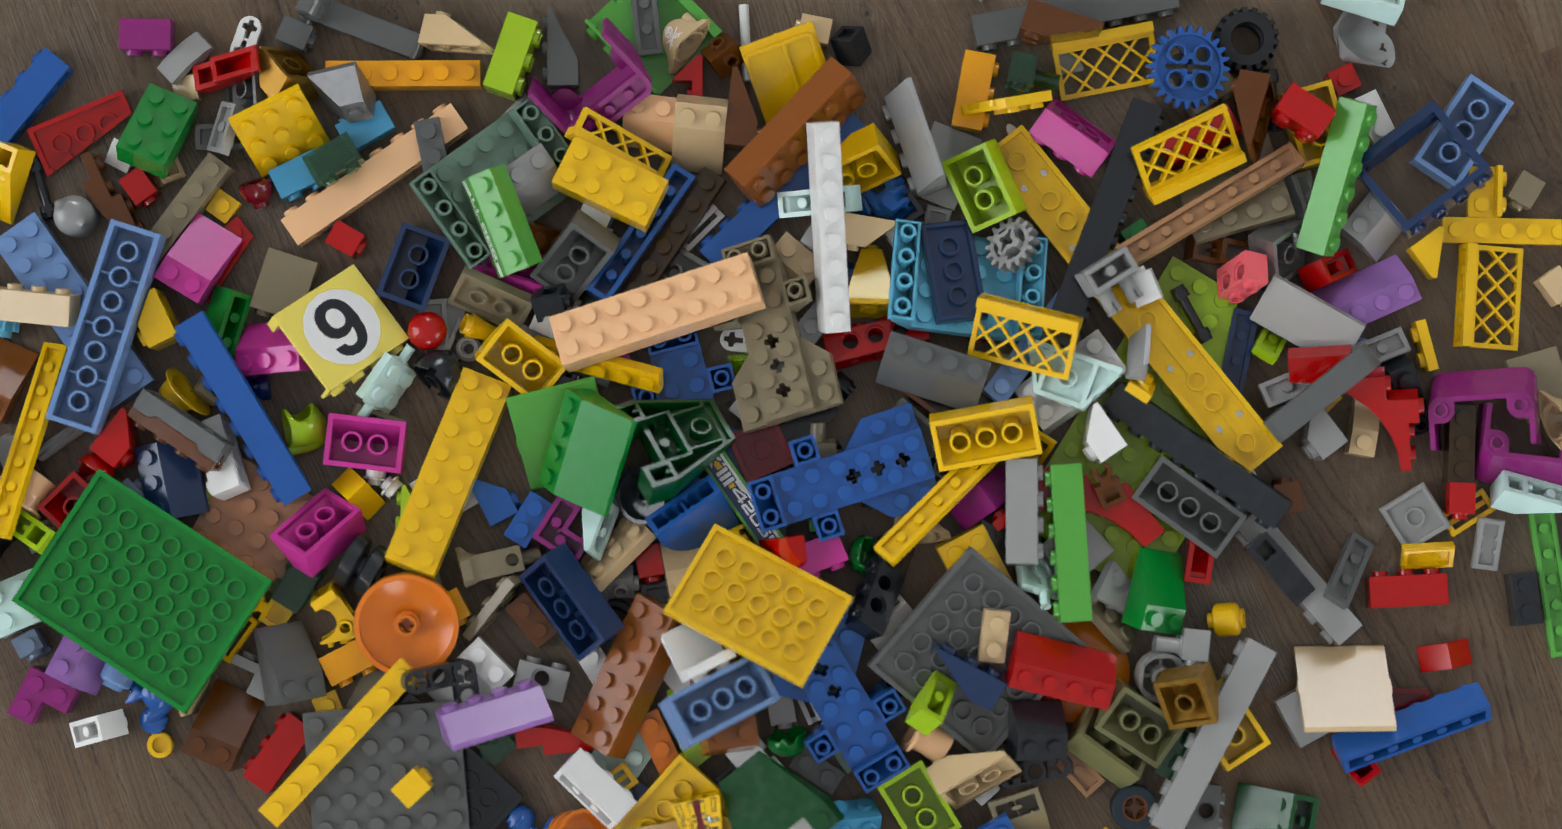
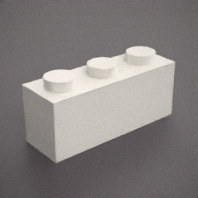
M218 414L201 421L235 445L220 471H209L206 473L208 479L206 486L209 493L213 497L225 501L251 490L236 435L229 426V423L232 422L231 419Z
M581 748L553 776L608 829H612L637 803L628 789L621 787L608 770L602 769L596 763L595 758Z

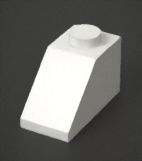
M123 709L69 723L75 748L129 734L128 722L124 716Z

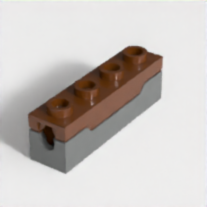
M142 389L133 407L127 414V416L134 420L133 424L144 431L150 430L155 434L153 436L154 439L165 445L169 443L175 447L174 452L185 459L190 457L196 461L195 466L206 473L209 471H220L223 463H225L235 446L226 438L151 389Z

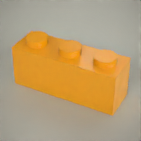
M965 50L951 128L981 134L982 127H988L990 113L980 112L962 115L961 105L993 100L995 88L990 87L992 77L997 78L999 63L995 62L996 55Z

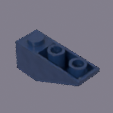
M934 643V649L970 701L992 711L1007 685L1001 678L1002 673L991 667L985 670L978 666L980 664L978 660L969 655H966L965 658L957 655V650L946 643H943L942 646Z

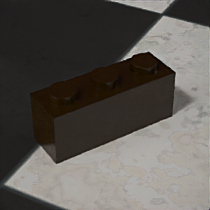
M1455 404L1454 417L1449 422L1444 423L1442 483H1474L1476 405Z

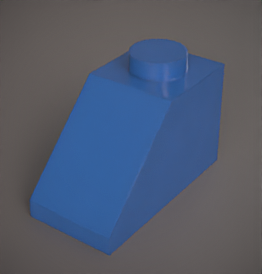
M476 480L472 488L484 515L492 527L516 515L519 510L518 507L522 505L515 491L510 493L508 489L480 480Z

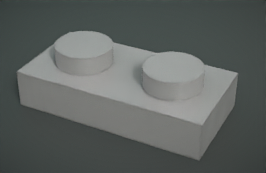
M221 101L206 149L207 151L229 156L230 150L234 145L236 133L230 125L228 118L243 111V106Z

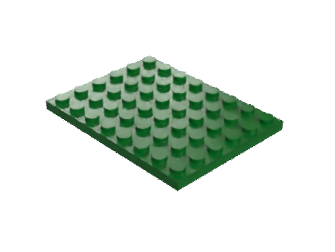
M98 469L11 601L183 714H187L273 581L109 474Z

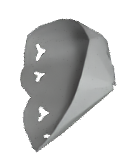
M1343 11L1333 26L1338 56L1342 61L1391 68L1395 62V49L1392 40L1385 34L1387 24L1377 21L1379 23V26L1373 23L1375 20ZM1382 43H1384V49L1387 50L1386 52L1383 50H1379L1381 48Z

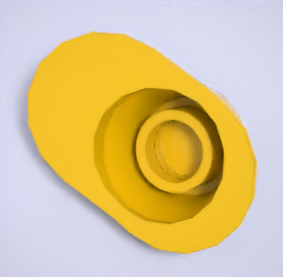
M175 368L167 369V379L159 388V394L185 412L194 410L201 415H209L211 411L209 406L190 392L193 386L188 378Z

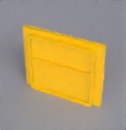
M812 20L739 47L766 124L826 63Z

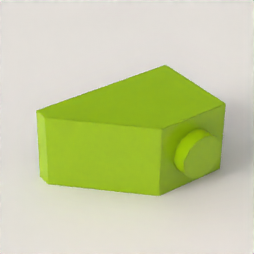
M935 670L913 701L905 722L927 736L943 723L957 683Z

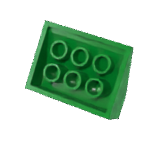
M567 388L538 483L556 496L603 517H608L637 421L592 389Z

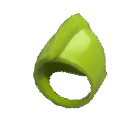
M313 403L308 404L301 412L295 415H291L287 409L281 410L285 439L292 455L308 453L325 444L328 422L319 408Z

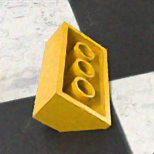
M1032 395L929 414V423L939 472L1043 453Z

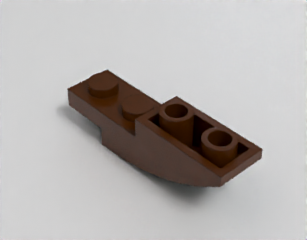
M90 151L80 155L91 178L82 182V185L101 214L109 222L111 219L146 230L142 221H137L133 213L137 210L131 198H126L121 193L114 196L113 193L117 192L112 180L110 178L106 179L102 171L106 167L100 155L96 156Z

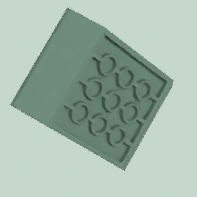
M530 98L501 116L409 183L469 269H472L491 255V252L485 245L461 182L489 168L503 164L508 165L539 143L543 145L558 169L569 148L551 120ZM561 192L557 193L526 215V219L535 221L568 196Z

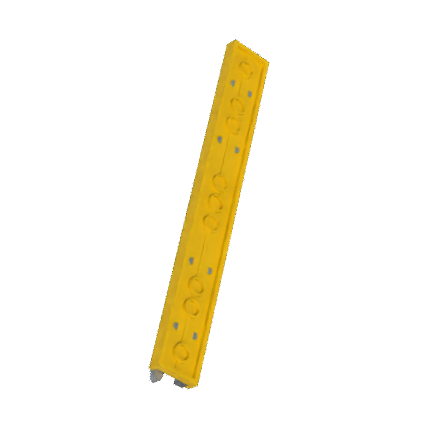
M1007 124L1006 131L1008 136L1001 140L998 145L1027 208L1024 212L1045 238H1048L1049 243L1066 264L1069 265L1090 207L1038 143L1033 140L1025 127L1020 125L1016 128L1011 124ZM1119 284L1112 285L1111 291L1123 308L1110 316L1113 322L1128 340L1143 326L1151 324L1148 365L1211 443L1256 475L1253 469L1283 445L1271 434L1263 424V420L1163 297L1137 307L1135 301L1132 303L1128 302L1129 300ZM1096 297V298H1095L1096 301H1097V302L1100 304V306L1103 308V306L1101 305L1100 301H1099L1098 298Z

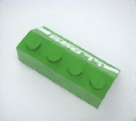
M503 164L489 168L463 180L461 184L485 245L491 252L490 257L498 278L501 279L543 262L506 165Z

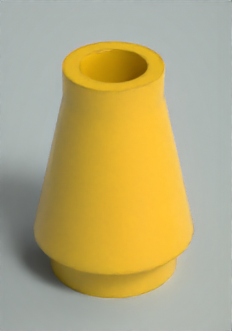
M474 313L471 315L465 314L461 320L459 332L464 334L465 338L485 340L497 327Z

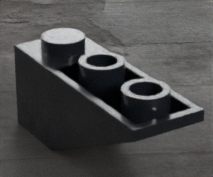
M1405 354L1381 363L1380 367L1385 368V376H1390L1391 390L1418 389V398H1423L1424 413H1419L1420 423H1414L1415 437L1428 432V407L1414 364Z
M1266 531L1261 532L1243 549L1296 607L1315 590L1314 586L1291 558Z

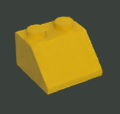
M156 288L150 289L137 324L140 329L137 335L144 347L147 346L159 352L178 342L174 333L177 332L175 327L179 325V322L165 293Z

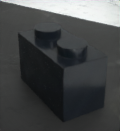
M1528 571L1504 574L1510 626L1543 623L1537 572Z

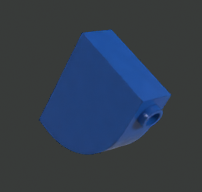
M710 475L644 518L661 544L675 551H687L701 547L714 524L727 530L739 524L724 494Z

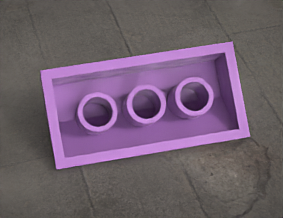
M1393 255L1310 292L1365 324L1422 299L1412 275L1397 255Z
M63 636L45 674L68 686L97 696L103 685L104 680L101 678L100 673L106 662L66 636Z
M525 679L517 682V686L511 688L506 686L493 689L492 693L488 695L475 694L467 697L465 702L458 704L457 702H448L443 704L441 709L435 710L443 741L452 751H456L554 721L541 685L535 680Z

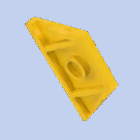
M1051 90L964 104L961 105L962 115L994 111V115L1041 108L1044 107L1043 102L1052 101L1053 99Z

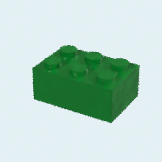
M149 83L116 145L117 160L165 179L198 118L197 102Z

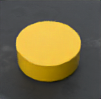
M166 732L152 734L147 741V749L156 758L167 757L174 749V740Z

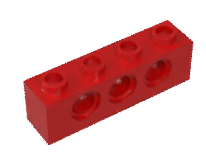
M888 316L878 318L876 322L868 324L866 322L856 323L851 326L850 332L826 333L822 335L824 349L832 354L835 369L839 370L882 359L891 331L894 332L899 328H903L907 331L906 336L930 343L929 332L908 330L887 319ZM872 335H880L882 340L875 343L870 341L869 338ZM848 341H854L858 344L853 349H848L844 346Z

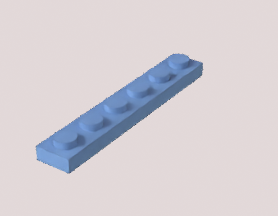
M1058 291L1045 308L1052 309ZM1021 340L1017 344L1021 352L1029 348L1027 340ZM1014 349L1007 358L1011 359L1017 355ZM1027 352L1024 354V357L1030 364V355ZM1002 364L984 387L982 393L993 402L1008 400L1029 371Z

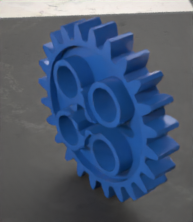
M1188 25L1185 32L1181 26L1176 27V35L1170 29L1166 31L1167 38L1162 35L1159 36L1158 40L1161 45L1155 43L1151 45L1155 53H1149L1147 57L1153 61L1145 65L1146 68L1152 69V73L1148 74L1146 78H1153L1155 81L1149 87H1158L1159 89L1155 96L1158 97L1164 94V104L1173 100V108H1178L1180 103H1182L1183 110L1189 109L1190 103L1194 109H1198L1199 101L1204 106L1208 105V97L1212 100L1217 99L1215 90L1219 92L1224 90L1223 86L1219 83L1228 81V78L1223 76V72L1230 70L1229 67L1223 66V62L1228 61L1229 57L1221 56V53L1226 48H1217L1216 46L1220 39L1211 41V31L1202 35V27H1198L1193 32L1192 25ZM1172 47L1180 51L1181 56L1178 61L1170 56ZM1197 49H1202L1206 53L1204 62L1197 60ZM1188 63V66L1191 67L1208 66L1210 70L1195 69L1188 72L1187 69H1166L1165 65L1181 66ZM1171 73L1179 77L1180 82L1177 87L1172 86L1169 82ZM1197 74L1205 79L1203 88H1199L1195 84Z

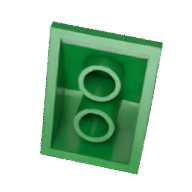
M1139 547L1121 622L1140 630L1180 635L1186 612L1182 555L1177 552Z

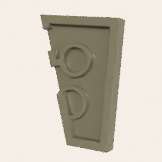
M1095 569L1089 573L1091 592L1099 578ZM1091 601L1093 620L1091 622L1122 655L1129 652L1136 635L1130 625L1121 622L1123 615L1117 613L1115 609L1111 610L1104 607V603L1100 601Z

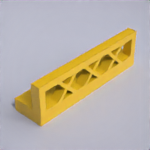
M583 107L575 126L568 127L564 137L571 141L574 136L583 139L660 177L664 176L672 159V156L588 107ZM587 116L595 120L598 131L589 132L582 128ZM612 129L617 132L620 143L615 145L608 143L604 131ZM636 143L639 146L641 156L634 158L629 155L626 144ZM655 154L663 159L658 171L650 167L648 156Z

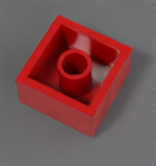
M1293 82L1284 91L1269 113V116L1273 118L1272 122L1282 129L1287 127L1293 131V136L1300 142L1312 144L1321 136L1337 111Z

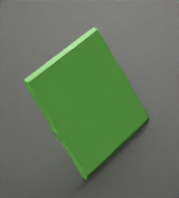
M594 376L506 398L516 434V447L522 456L531 491L545 489L538 482L566 389H592L599 394Z

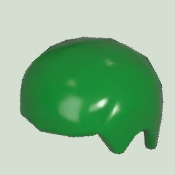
M861 535L856 537L848 549V562L852 569L859 574H864V566L872 553V544L875 541L873 536Z
M792 726L787 733H781L780 730H776L773 735H768L767 746L773 754L779 757H796L805 749L804 741L807 739L808 731L799 726Z

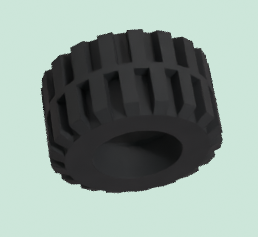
M1242 7L1240 10L1236 8L1229 14H1226L1217 24L1212 33L1213 40L1220 39L1216 45L1217 48H1226L1221 53V56L1229 57L1228 61L1223 62L1224 66L1230 68L1228 72L1232 73L1234 71L1239 75L1240 69L1260 71L1275 56L1276 48L1279 45V39H1277L1279 32L1278 29H1274L1273 25L1275 22L1273 19L1269 21L1267 18V13L1263 12L1261 14L1254 7L1251 10L1248 7ZM1248 28L1257 35L1259 48L1254 54L1243 55L1233 48L1231 34L1235 29Z

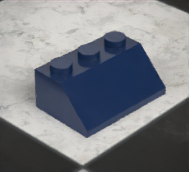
M403 221L376 295L403 306L425 312L451 244L449 239Z
M156 442L134 448L144 498L176 519L210 512L202 470L195 466L196 461L190 457L185 459L174 452L175 447L169 443L165 445Z

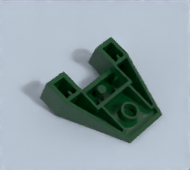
M714 399L631 400L614 405L637 421L632 440L640 439L653 464L641 468L638 487L649 506L674 498L734 443L736 439Z
M760 750L719 782L732 829H789L803 817L812 829H832L845 818L828 795Z

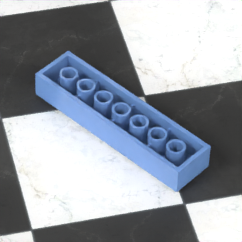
M33 212L0 236V254L25 289H31L33 285L47 286V291L54 292L55 288H69L71 293L81 294V311L90 283L40 214ZM52 326L68 349L75 326ZM131 344L110 408L114 411L120 410L137 398L142 389H149L159 382L133 344Z
M114 219L110 220L45 417L46 419L97 435L103 432L166 237Z

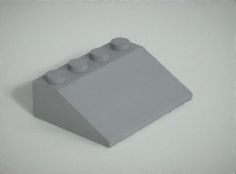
M906 78L884 97L887 105L882 106L886 120L892 119L895 129L890 130L895 145L899 143L901 145L903 153L898 155L903 169L909 168L911 177L907 178L910 190L911 192L917 191L920 198L946 189L948 186L912 78Z

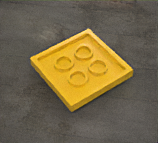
M299 84L285 89L228 118L230 125L262 177L269 175V170L312 149L319 150L331 144L326 131Z

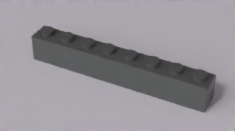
M1050 0L1043 2L1104 22V25H1108L1109 28L1123 26V21L1145 22L1149 20V16L1158 15L1159 18L1174 16V12L1180 7L1178 0ZM1027 5L972 15L970 22L976 50L982 49L983 52L997 50L998 45L1007 44L1008 47L1023 45L1021 38H1018L1017 35Z

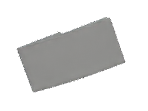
M195 32L175 47L157 69L171 84L178 86L192 66L202 64L214 48L199 32Z

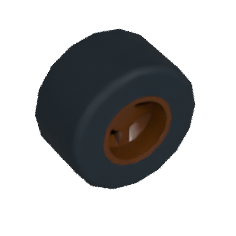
M1132 784L1122 789L1119 788L1115 791L1110 801L1111 816L1124 829H1146L1152 825L1149 823L1150 817L1147 815L1154 802L1157 803V800L1150 790L1139 784Z

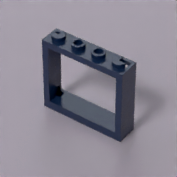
M1432 100L1364 152L1361 161L1362 171L1357 178L1405 236L1410 239L1420 232L1424 233L1427 226L1434 220L1439 221L1448 214V210L1454 205L1464 203L1474 190L1484 188L1485 183L1493 177V173L1488 163L1436 102ZM1438 120L1478 168L1407 221L1370 177L1368 172Z

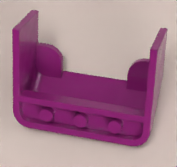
M607 17L603 20L601 37L611 46L610 58L617 66L581 96L570 87H560L551 94L534 76L530 79L528 97L564 134L568 127L575 126L583 107H588L608 120L616 122L651 93L652 79L635 47ZM587 116L582 128L589 132L598 131L595 120Z
M1527 367L1446 372L1436 375L1431 383L1428 406L1431 450L1442 451L1440 424L1452 420L1455 414V402L1507 398V408L1511 415L1517 418H1529L1531 444H1542L1538 384L1535 372Z
M1493 403L1479 404L1475 436L1474 478L1476 480L1492 484L1504 469L1562 486L1561 450L1559 458L1509 452L1508 436L1503 431L1490 429Z

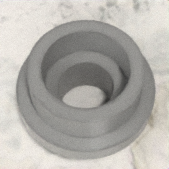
M463 337L456 345V353L463 361H475L474 353L481 346V343L478 339ZM468 344L474 347V351L471 354L465 352V346Z

